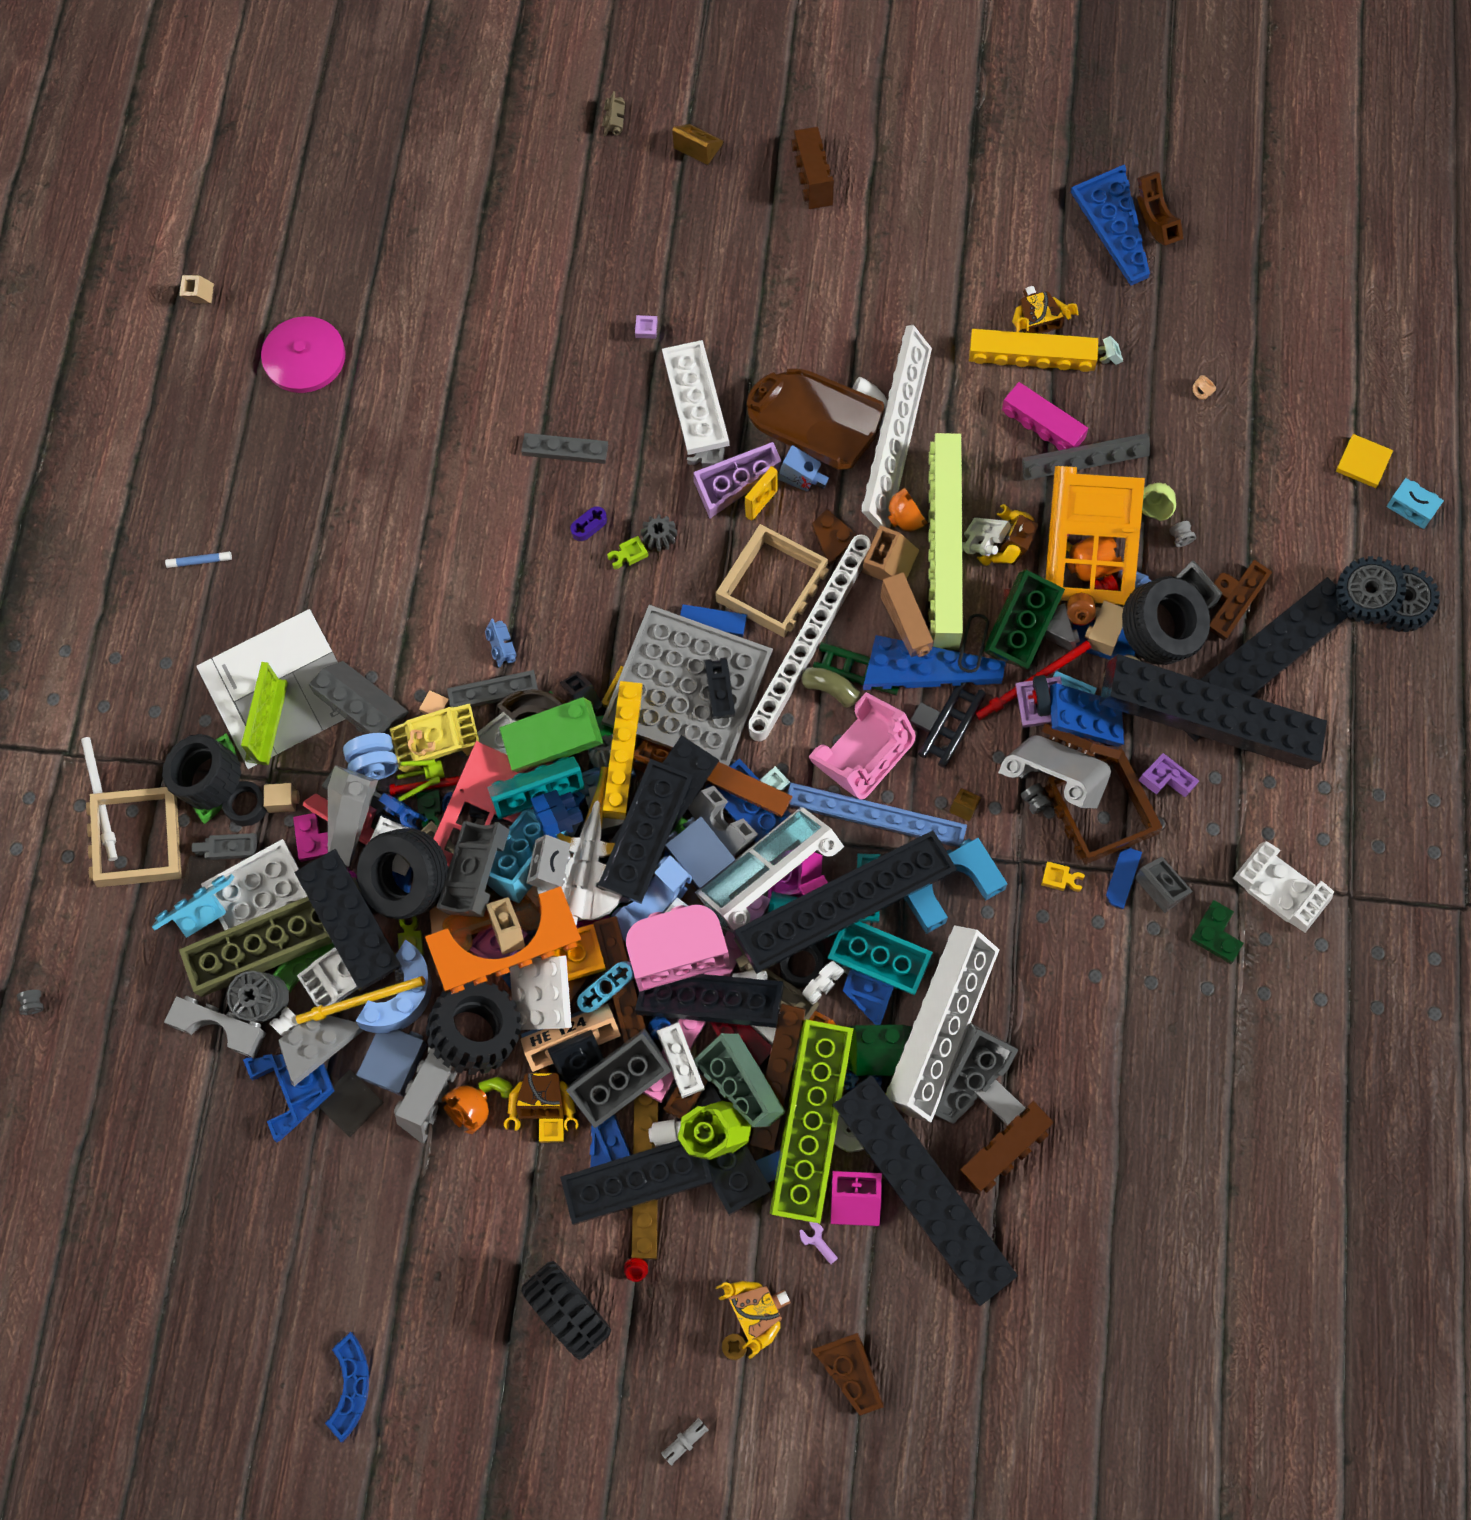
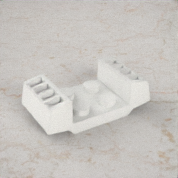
M1265 841L1258 845L1233 879L1243 886L1251 896L1283 920L1306 933L1331 901L1334 891L1322 881L1317 885L1313 884L1276 855L1280 850Z
M336 948L315 960L308 968L297 975L316 1006H328L337 1003L358 989Z

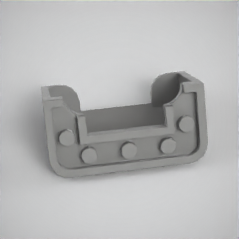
M1037 735L1029 737L1003 760L998 772L1011 778H1026L1030 772L1043 771L1067 781L1064 797L1069 803L1080 808H1098L1111 774L1107 763Z

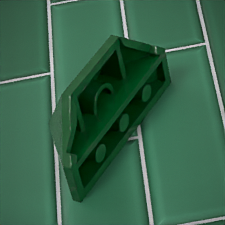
M907 1025L850 1026L849 1028H853L847 1070L855 1076H894L896 1066L900 1061L904 1046L909 1039L913 1027Z

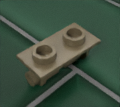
M613 91L610 98H606L604 110H606L602 122V127H605L604 136L607 135L608 131L614 135H620L623 131L624 118L621 117L624 116L625 102L621 97L615 98V91Z

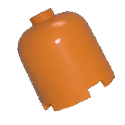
M1094 536L1074 544L1069 551V559L1092 560ZM1099 536L1097 561L1122 562L1121 556L1116 557L1114 548H1117V544L1113 537ZM1067 563L1071 574L1075 573L1082 581H1090L1092 565ZM1096 565L1095 579L1120 571L1123 567Z

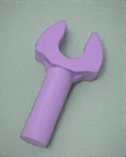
M809 1222V1225L815 1231V1235L808 1237L803 1230H800L802 1243L805 1246L808 1244L815 1245L830 1264L834 1263L838 1258L822 1240V1226L818 1223Z

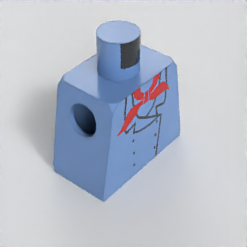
M793 445L786 455L778 474V480L804 491H809L812 484L824 489L829 477L818 472L821 466L820 461Z

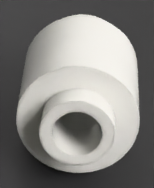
M673 1119L653 1122L652 1128L648 1129L650 1142H654L655 1146L659 1147L678 1141L681 1121Z

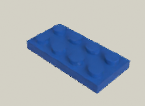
M1057 683L1050 686L1052 729L1116 747L1124 745L1122 711L1100 705L1101 696Z
M740 758L730 766L759 780ZM708 784L705 788L712 787L713 785ZM715 787L728 801L724 810L734 821L744 818L758 834L753 841L754 843H757L791 815L786 810L783 818Z

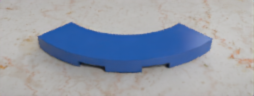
M352 1332L347 1334L332 1348L341 1366L344 1385L338 1406L325 1424L340 1442H344L359 1422L369 1391V1369L366 1356L358 1339Z

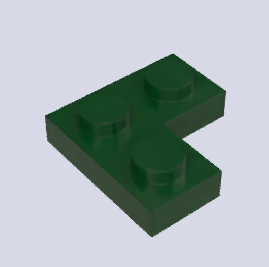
M1215 900L1210 904L1190 941L1229 964L1234 962L1244 944L1242 941L1224 932L1234 911Z

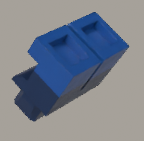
M557 790L530 798L534 814L544 835L556 838V834L566 830L569 833H573L572 825L583 821L582 813L579 807H575L576 803L571 792L559 796Z

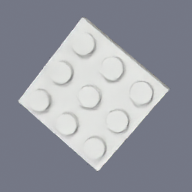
M553 956L544 960L539 957L532 959L533 964L520 969L518 965L511 967L512 1000L517 1005L515 1011L520 1012L521 1020L519 1023L522 1025L521 1030L571 1028L566 956Z

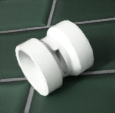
M287 1006L281 1011L279 1019L274 1018L269 1023L281 1036H284L291 1031V1028L293 1029L298 1025L296 1015Z

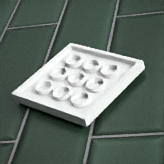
M283 839L201 883L202 887L207 889L213 885L212 882L222 875L224 877L230 874L234 876L230 885L214 894L226 910V913L219 918L224 930L307 897L294 873L299 870V867Z

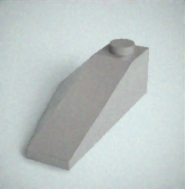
M335 765L328 784V852L336 849L344 864L350 866L378 780Z

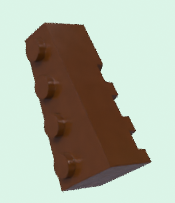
M818 126L794 130V139H791L792 151H796L797 154L795 156L796 168H800L798 173L799 183L804 185V189H802L804 202L807 201L809 209L832 206L834 180L830 176V166L827 164L826 153L823 151V143Z
M1032 1101L1022 1114L1017 1115L1004 1131L999 1132L958 1173L978 1194L983 1190L985 1193H988L997 1184L994 1180L1000 1174L1005 1177L1014 1168L1012 1163L1017 1158L1022 1161L1032 1152L1029 1147L1035 1141L1040 1144L1049 1136L1046 1131L1054 1122Z

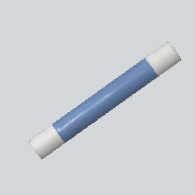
M229 551L165 560L167 568L227 561L232 560V555Z

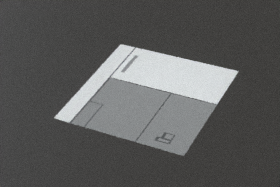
M310 609L197 665V669L248 769L257 764L245 761L246 752L242 748L241 743L261 662H268L278 679L287 680L288 682L271 757L345 720L342 715L318 698L309 686V683L323 668L338 663Z

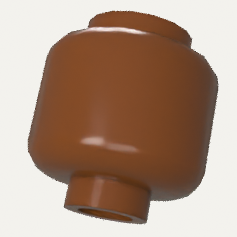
M1087 593L1072 595L1067 602V616L1069 620L1075 625L1080 626L1091 623L1096 615V605L1093 597Z

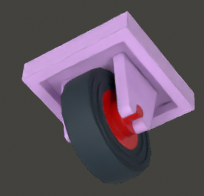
M1045 675L1033 677V681L1016 683L1023 728L1040 726L1045 723L1052 724L1050 686L1055 683L1062 685L1061 676L1046 678Z

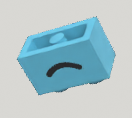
M1405 478L1386 507L1425 529L1444 500L1435 493L1420 487L1415 481Z

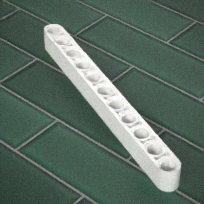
M857 535L852 539L750 718L749 735L753 740L763 741L768 737L802 677L803 671L807 668L863 568L864 559L871 546V541L867 536ZM863 546L866 549L858 550L856 547ZM851 563L856 566L853 568H849L846 565ZM843 581L846 584L840 586L836 582ZM834 599L836 602L828 603L826 600ZM819 616L826 618L824 621L816 620ZM813 634L816 637L814 639H807L805 636ZM803 652L806 655L804 657H797L795 654ZM788 670H792L795 672V674L792 676H788L785 674V672ZM778 688L785 690L782 694H777L774 691ZM766 707H773L775 709L770 713L764 711ZM756 725L764 727L762 731H755L753 728Z

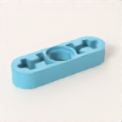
M622 961L617 963L583 991L577 999L579 1009L586 1013L597 1010L632 981L635 976L631 962ZM620 967L622 969L627 968L628 971L626 975L628 977L623 976L618 980L614 978L622 972ZM604 980L609 981L612 985L610 993H604L601 989V983ZM597 994L599 997L591 1002L592 1005L587 1006L585 1004L587 998Z

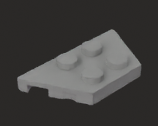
M327 1015L325 1019L319 1021L311 1020L294 1027L279 1039V1046L291 1084L293 1086L297 1085L359 1035L363 1029L358 1026L357 1022Z

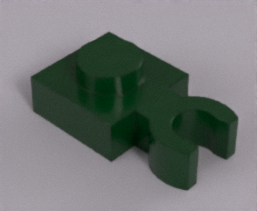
M440 791L417 793L418 813L427 818L426 822L422 820V827L424 828L431 821L435 822V825L438 827L440 822L436 815L442 814Z

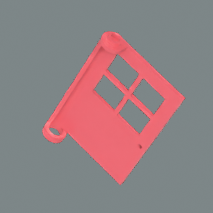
M478 741L474 744L433 838L443 850L448 868L453 853L444 850L453 828L461 831L462 826L457 824L456 821L464 802L489 812L485 825H490L493 816H497L487 787L496 781H505L518 774V772L512 771L506 754ZM532 769V770H529V771H526V772H523V773H528V772L534 771L535 769ZM521 812L504 817L503 819L513 823Z

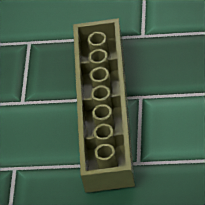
M353 877L354 882L360 890L357 878ZM305 897L181 948L179 952L193 992L200 997H204L228 987L234 978L243 972H264L333 942L309 898Z

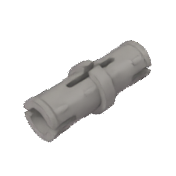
M699 1418L683 1434L680 1432L677 1435L678 1438L661 1452L665 1459L674 1452L667 1459L671 1466L685 1451H690L693 1448L692 1445L709 1431L705 1424L696 1431L703 1424Z

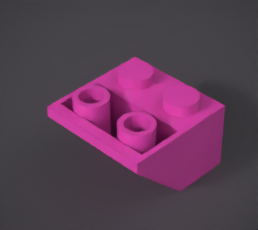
M833 1171L831 1224L879 1226L882 1173Z

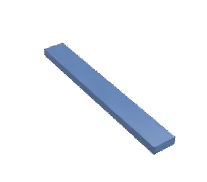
M791 782L787 793L792 796L789 807L797 809L803 807L809 812L917 838L934 830L942 844L960 848L959 845L964 841L966 824Z

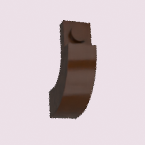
M1155 171L1138 177L1140 195L1137 196L1138 204L1151 235L1156 241L1165 246L1184 239L1181 219L1173 216L1166 206L1160 173Z

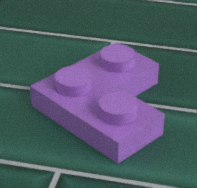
M1164 753L1138 780L1156 795L1168 784L1184 797L1199 782L1198 779Z

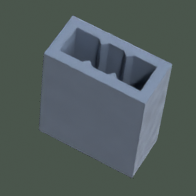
M692 817L683 824L685 829L678 834L674 831L669 835L664 849L692 876L691 883L698 890L736 859L702 817H699L697 820Z
M402 1028L390 1031V1033H376L356 1076L363 1081L404 1097L406 1087L413 1078L427 1044L422 1040V1035L410 1031L409 1034L401 1031Z

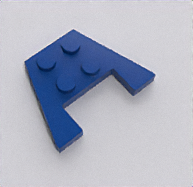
M270 1054L263 1055L260 1058L253 1059L250 1057L243 1059L252 1080L275 1071L290 1110L267 1121L276 1143L281 1141L335 1091L324 1063L297 1085L293 1086L283 1054L274 1056Z

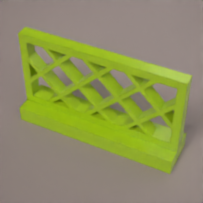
M261 662L241 743L242 748L246 752L245 761L262 765H269L288 687L287 680L278 679L268 662Z

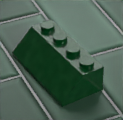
M1028 570L1019 572L984 646L983 652L998 660L1006 661V663L1029 669L1065 589Z

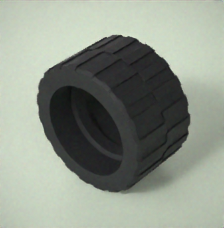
M196 734L182 739L171 749L163 764L162 778L164 779L165 787L168 788L170 793L193 808L210 810L220 806L233 795L240 782L241 765L238 757L220 742L209 735ZM212 758L208 774L203 780L192 786V779L198 767Z

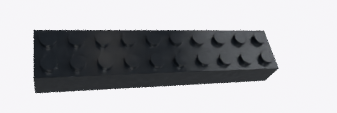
M1117 654L1107 662L1100 705L1307 770L1321 763L1327 720Z

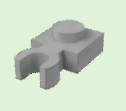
M722 447L694 453V457H687V463L689 465H696L702 462V468L709 467L724 461L725 449Z

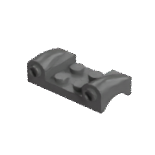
M463 821L447 878L437 905L438 909L448 915L484 917L486 904H488L490 894L485 892L496 852L504 851L510 829L499 822H495L493 825H479Z

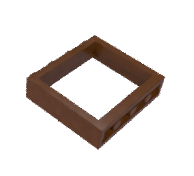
M1122 748L1118 749L1122 751L1119 759L1105 755L1096 759L1107 763L1108 766L1114 765L1146 830L1090 853L1057 788L1066 784L1067 781L1051 776L1047 778L1044 787L1046 796L1052 799L1055 805L1054 811L1057 818L1062 819L1065 825L1064 832L1069 840L1072 839L1075 845L1074 851L1079 860L1082 859L1084 865L1156 836L1163 828Z

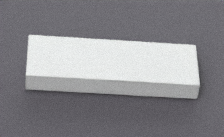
M679 1022L657 1030L681 1097L684 1098L705 1090Z

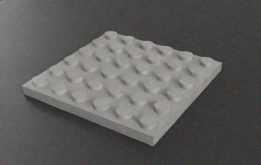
M649 605L602 719V725L614 728L620 681L642 683V701L636 737L672 749L682 735L719 759L720 763L729 766L773 649ZM727 657L735 717L713 719L704 660L718 661L720 658ZM721 669L713 670V673H721Z

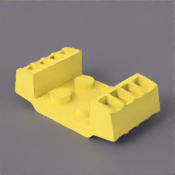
M470 704L448 707L407 720L403 724L390 728L395 755L399 765L398 769L405 773L422 770V766H401L400 763L402 761H426L463 751L468 756L475 742H479ZM413 729L422 731L421 739H417L416 733L414 734V742L411 744L412 751L422 752L423 749H428V743L435 741V750L426 752L422 756L414 754L408 747L410 732Z

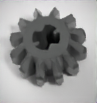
M658 513L656 519L650 516L649 522H643V529H641L640 533L643 537L644 545L648 544L650 550L657 547V551L660 552L663 546L668 550L669 544L675 543L677 530L675 529L674 521H670L668 516L661 519V515Z

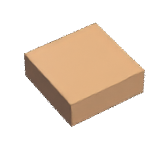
M429 690L419 710L424 714H429L445 709L449 705V699Z

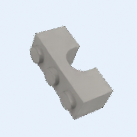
M714 786L701 790L687 810L696 820L699 817L705 820L733 857L744 853L758 834L744 818L731 824L725 821L723 809L728 801Z

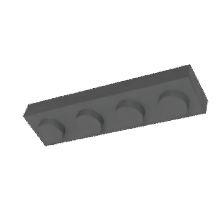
M524 433L521 453L522 456L606 464L609 445L608 441Z
M531 670L447 688L450 707L470 704L472 708L500 702L508 695L517 691L538 690L535 672Z

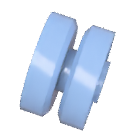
M365 734L348 741L343 746L345 760L349 763L348 770L377 780L384 779L398 770L399 765L396 755L392 753L394 746L389 734Z

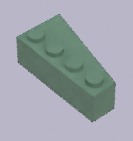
M721 1033L694 1059L696 1067L704 1073V1077L720 1089L719 1092L722 1096L728 1098L734 1104L733 1107L752 1127L771 1126L786 1112L739 1034Z

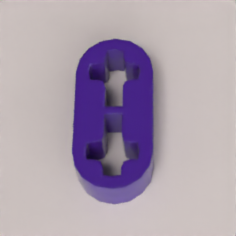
M593 507L576 519L570 527L573 538L577 541H585L604 527L607 522L605 510L602 507ZM593 516H601V520L594 519ZM577 528H580V529H583V528H584V531H585V532H584V533H581L580 531L577 532Z

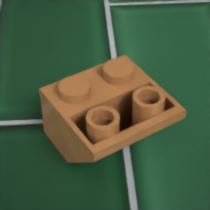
M880 525L864 559L862 573L883 581V579L904 572L907 579L919 549L901 533Z

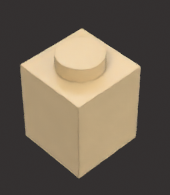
M182 275L179 296L192 303L211 304L214 283L200 275Z
M292 783L264 785V807L269 813L296 811V804H299L300 795Z

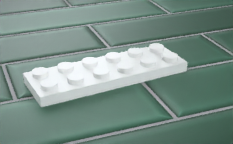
M703 340L662 349L688 455L730 446Z

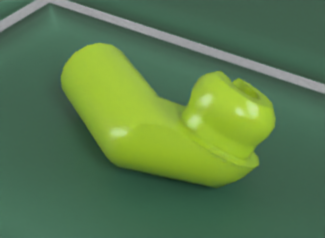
M494 1077L478 1083L479 1088L484 1093L496 1090L501 1093V1097L504 1099L509 1098V1094L512 1091L511 1088L513 1087L509 1081L501 1077Z

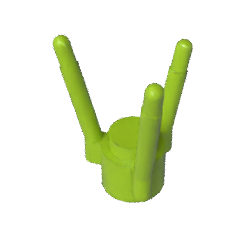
M435 759L402 761L400 763L401 766H423V769L399 774L396 776L397 779L425 774L426 780H431L398 797V801L409 798L431 785L440 783V778L445 777L441 761H435Z

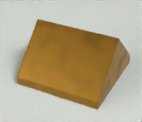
M691 124L674 126L672 130L674 149L707 165L723 144V140Z

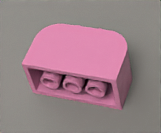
M681 905L672 908L670 912L652 913L648 918L636 922L627 933L626 947L639 992L730 966L729 953L719 919L706 906L691 905L685 907Z

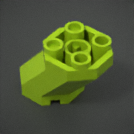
M719 1101L704 1107L697 1106L681 1118L678 1140L689 1156L710 1160L726 1153H734L747 1144L752 1126L733 1107V1103Z

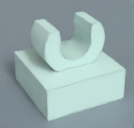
M1111 336L1103 339L1105 346L1098 347V353L1101 355L1106 352V355L1099 360L1103 364L1112 361L1117 365L1123 362L1119 344Z

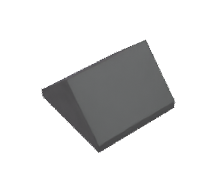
M1191 561L1176 577L1185 580L1198 590L1209 611L1217 605L1222 592L1197 563Z
M1163 857L1143 866L1135 876L1137 882L1164 913L1193 892Z

